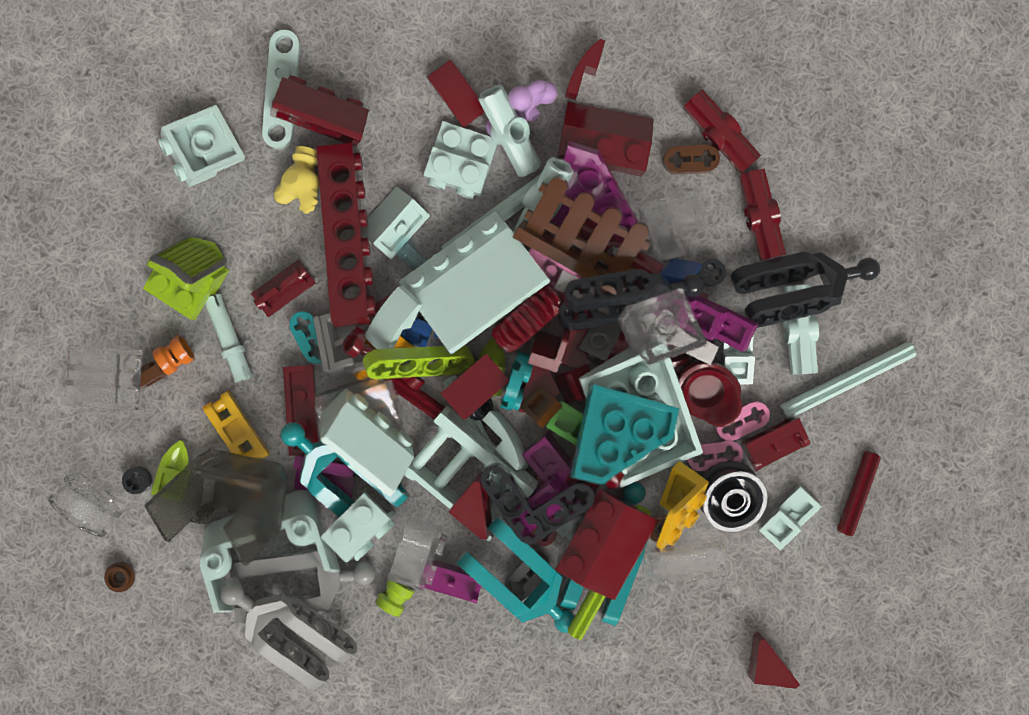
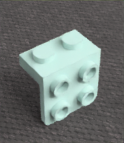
M365 492L321 538L346 563L352 558L358 561L374 546L371 540L375 536L380 539L395 525L392 519L396 514L393 511L387 514Z

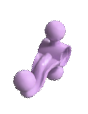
M536 80L526 87H513L508 94V102L518 117L525 119L527 122H533L541 115L536 106L541 103L550 104L554 102L558 95V90L552 82ZM488 119L486 122V131L491 136L492 125Z

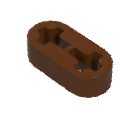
M711 145L675 146L670 148L663 157L665 170L675 175L709 173L720 162L718 150ZM704 152H707L708 157H713V161L708 164V167H705L704 162H694V158H699ZM674 153H678L679 158H689V162H682L679 168H675V164L669 163V159L674 156Z

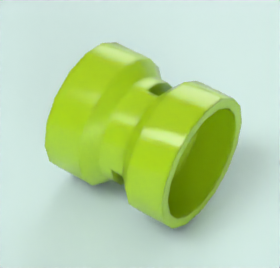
M391 575L386 582V592L380 593L375 603L388 614L400 617L404 610L403 603L411 599L415 589L400 578Z

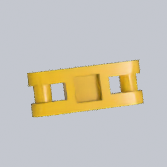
M229 390L222 393L219 400L214 403L210 401L203 406L205 414L243 470L253 466L252 462L259 457L263 459L270 454L267 446L260 439ZM227 408L231 416L223 420L220 412ZM249 441L253 448L244 452L240 445Z

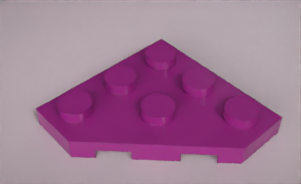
M569 141L564 160L571 165V169L574 172L568 182V189L565 194L576 200L581 192H591L595 197V204L592 208L594 211L603 215L608 207L614 206L619 208L622 212V219L619 225L630 230L632 225L638 222L599 150ZM562 204L557 214L550 221L561 226L571 208Z

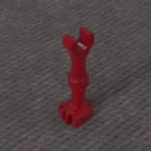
M359 327L352 330L343 342V352L353 358L358 354L365 356L367 353L376 350L365 344V331ZM420 377L402 378L415 390H419L425 383V380Z

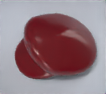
M698 361L687 366L677 379L690 415L705 420L716 427L729 426L738 419L742 411L741 385L737 377L725 366L713 361L711 365Z

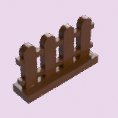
M562 176L552 178L549 184L545 182L541 184L539 191L543 192V195L534 211L527 210L524 217L529 221L523 219L513 235L514 239L584 278L635 270L631 264L641 248L647 251L651 244L650 241L646 240L649 234V227L646 223L636 222L630 230L619 225L622 219V212L619 208L614 206L608 207L603 215L592 209L595 204L594 195L591 192L583 191L577 196L576 200L565 194L568 189V182ZM559 203L571 208L561 226L550 221ZM586 218L598 223L588 241L577 236ZM545 229L548 230V231H550V232H552V233L555 234L556 236H553V235L547 233V232L545 231ZM616 233L625 239L615 256H612L605 252L604 249L612 235ZM573 244V245L577 246L578 248L582 249V252H581L580 250H578V249L572 247L571 245ZM599 259L602 260L603 262L609 264V266L607 267L606 265H604L603 263L599 262L598 260H599ZM602 286L605 290L616 295V291L612 286Z

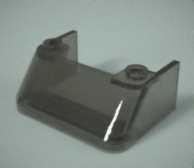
M210 449L199 454L149 500L144 507L166 542H170L189 522L208 524L221 511L235 514L222 528L242 564L248 566L269 542L278 535L282 528L288 476L283 465L280 463Z

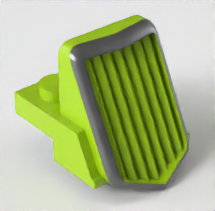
M186 237L149 258L146 265L152 268L153 271L142 289L188 319L196 320L209 296L216 295L230 270L225 267L226 258L215 242L195 237Z

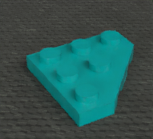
M595 384L590 385L570 477L599 485L606 483L622 470L632 466L649 455L650 452L674 438L679 408Z

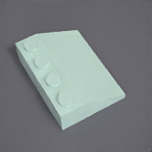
M496 211L399 281L401 286L405 287L422 303L419 311L450 354L460 349L550 282L522 243L513 238L514 233Z
M653 337L625 349L579 378L586 400L589 386L595 384L679 408L674 438L659 446L632 466L622 470L624 476L619 485L620 488L674 466L679 461L683 462L703 453L666 345L658 338Z

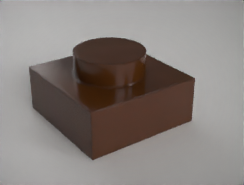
M150 362L137 370L139 374L131 380L136 389H146L168 375L161 370L158 364Z
M540 385L520 408L543 428L563 405Z

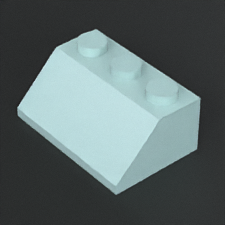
M347 388L321 412L320 440L391 496L397 489L414 458L413 441L410 436L402 430L398 432L391 426L390 420L383 413H375L369 408V404L364 397L358 393H351Z

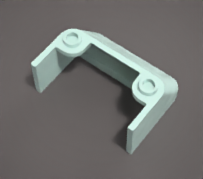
M298 490L212 522L206 527L203 533L200 569L214 613L234 611L233 605L224 604L220 599V589L226 583L224 576L230 571L232 566L229 549L282 529L286 530L288 539L295 545L307 546L316 543L324 571L334 573L341 571L335 551L321 538L328 529L318 499L309 491Z

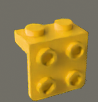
M681 461L672 467L659 503L669 511L656 547L660 550H663L668 544L673 546L682 535V530L685 527L690 529L696 523L700 516L697 510L701 508L707 499L704 493L709 482Z

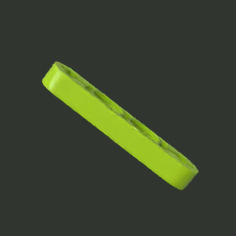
M445 346L377 349L367 353L362 363L368 377L371 379L463 374L475 364V359L467 346H462L453 354H450ZM438 359L436 362L428 364L430 361ZM412 360L405 365H401L405 361Z

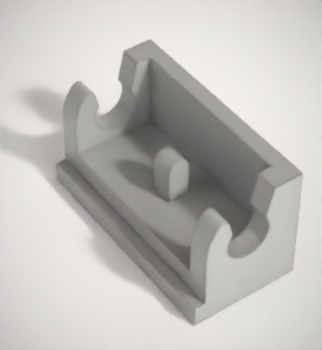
M330 313L314 317L323 371L340 380L365 370L362 363L364 356L358 354L353 358L343 352V342L347 339V335L358 325L336 328L331 322Z

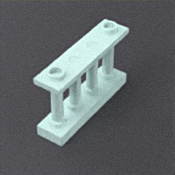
M448 405L433 421L438 425L439 430L418 455L413 458L404 474L410 480H416L449 509L460 495L447 484L470 457L479 459L484 464V469L492 463L503 464L512 474L527 498L534 492L538 483L525 470H515L495 450L497 446L466 420L462 419ZM447 437H452L461 444V450L437 477L424 465ZM490 471L491 476L488 480H490L493 476H499L501 478L502 474L500 472L495 474L493 473V471ZM508 484L505 490L510 489L512 487ZM514 495L507 496L504 499L505 507L513 500ZM493 503L491 505L492 520L494 521L500 514V511ZM491 532L486 540L490 541L494 534Z

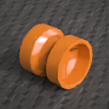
M180 335L172 338L167 346H159L152 351L158 366L167 375L176 372L178 366L189 364L195 360L194 353Z

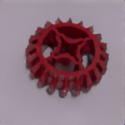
M550 284L545 285L526 299L492 330L491 335L496 340L495 342L507 353L514 352L559 313L560 307L564 303L562 295Z

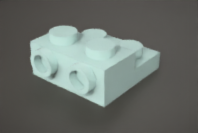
M217 105L161 127V138L158 139L159 146L165 156L171 154L176 163L173 165V170L177 179L180 182L186 181L189 187L215 177L217 172L245 159V155Z
M442 121L435 146L432 147L424 172V178L429 180L428 185L445 190V187L449 186L457 189L456 194L469 199H473L474 195L481 197L498 144L490 136Z

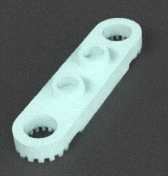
M289 30L275 32L269 42L262 136L264 141L274 149H284L289 146L294 132V124L270 116L271 107L281 78L288 79L289 75L298 77L300 41ZM283 38H289L293 41V47L288 53H281L277 50L278 42ZM276 126H282L286 131L284 139L279 142H275L270 138L271 129Z

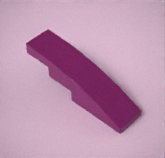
M638 282L639 290H643L644 285H640ZM684 293L671 295L669 299L649 311L680 329L687 327L711 341L717 338L741 352L748 349L759 324L701 296L692 298L684 295Z

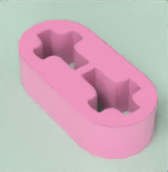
M753 401L742 405L741 414L735 421H740L741 424L733 428L734 433L730 435L728 432H722L724 427L715 426L716 434L726 441L737 440L765 426L770 418L769 409L761 402ZM752 407L756 410H762L763 414L759 415V422L753 419L746 422L744 420L745 417L752 414Z
M723 440L701 443L703 454H712V458L704 459L701 466H699L698 462L692 461V458L686 461L696 471H707L715 464L728 461L725 457L717 458V453L725 452L726 446H730V449L736 451V455L731 457V461L741 462L743 450L734 441Z

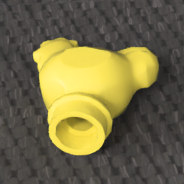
M297 146L295 153L292 154L294 164L283 173L280 184L274 190V199L279 204H288L294 199H299V209L308 214L315 209V205L318 203L319 175L314 169L318 165L317 151L309 147Z

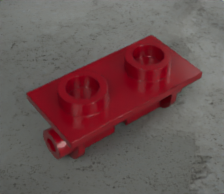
M298 259L252 292L251 295L254 298L253 302L260 310L262 309L269 318L315 285L316 282Z

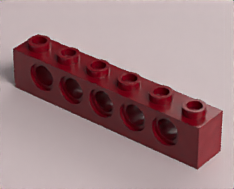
M352 142L316 146L331 322L336 328L371 324V314H376L374 296H369L368 285H373V273L371 266L367 267L366 256L371 255L369 238H364L363 227H368L366 209H361V199L365 198L363 180L359 181L358 171L363 170L361 152L356 153ZM339 174H349L345 181H335ZM344 201L352 203L347 210H338L340 203ZM348 229L354 231L351 238L346 240L340 238L343 231ZM346 259H357L354 267L350 269L342 267ZM350 287L359 288V293L354 298L345 297V292Z

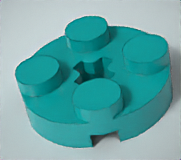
M518 350L509 374V382L505 387V395L501 400V408L510 411L512 409L519 410L525 385H522V381L528 383L533 369V365L528 363L529 353Z

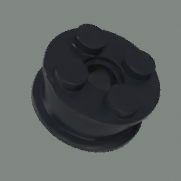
M738 461L720 462L710 467L701 476L709 483L704 493L707 499L700 509L715 528L726 532L741 531L755 524L763 515L768 500L767 490L763 482L746 464ZM734 494L732 499L727 500L730 495Z

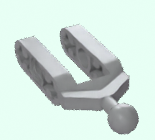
M318 549L233 560L230 578H243L317 567L320 593L289 598H297L318 612L329 610L341 583L355 581L359 585H368L374 581L376 571L372 564L368 562L358 563L351 570L338 571L336 573L324 571ZM238 605L234 606L236 622L246 623L247 611Z
M228 581L220 589V599L224 604H237L247 611L244 638L252 643L255 651L312 690L319 689L329 679V670L322 661L275 628L267 625L275 616L288 628L339 663L347 662L357 652L356 642L349 634L297 598H289L283 593L253 601L244 594L243 586L236 581Z

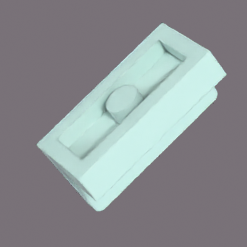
M395 187L368 217V227H363L364 236L369 238L377 248L392 259L430 215L413 198L399 187Z

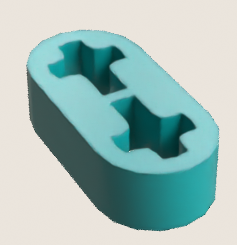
M302 311L295 313L289 322L291 333L307 361L312 364H322L318 356H311L310 354L313 351L310 340L314 339L318 345L313 320L314 315ZM300 317L304 320L310 319L311 324L308 325V330L311 336L307 337L304 330H297L296 326L300 324L298 320Z

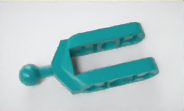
M289 422L281 429L280 437L284 444L297 446L305 452L300 482L307 487L316 499L339 518L355 501L321 473L337 456L394 506H401L410 497L401 483H399L395 492L389 496L322 441L313 444L308 440L300 424Z
M633 482L623 488L622 494L627 502L636 506V504L644 500L646 491L641 483ZM646 546L616 600L607 598L601 614L602 622L612 626H616L619 622L642 563ZM568 578L559 605L574 611L584 587Z
M496 517L487 528L543 581L522 602L467 551L456 563L522 623L549 614L554 618L556 629L560 632L568 633V628L575 614L567 609L561 610L556 605L562 577L528 544L521 542L507 524L499 517Z

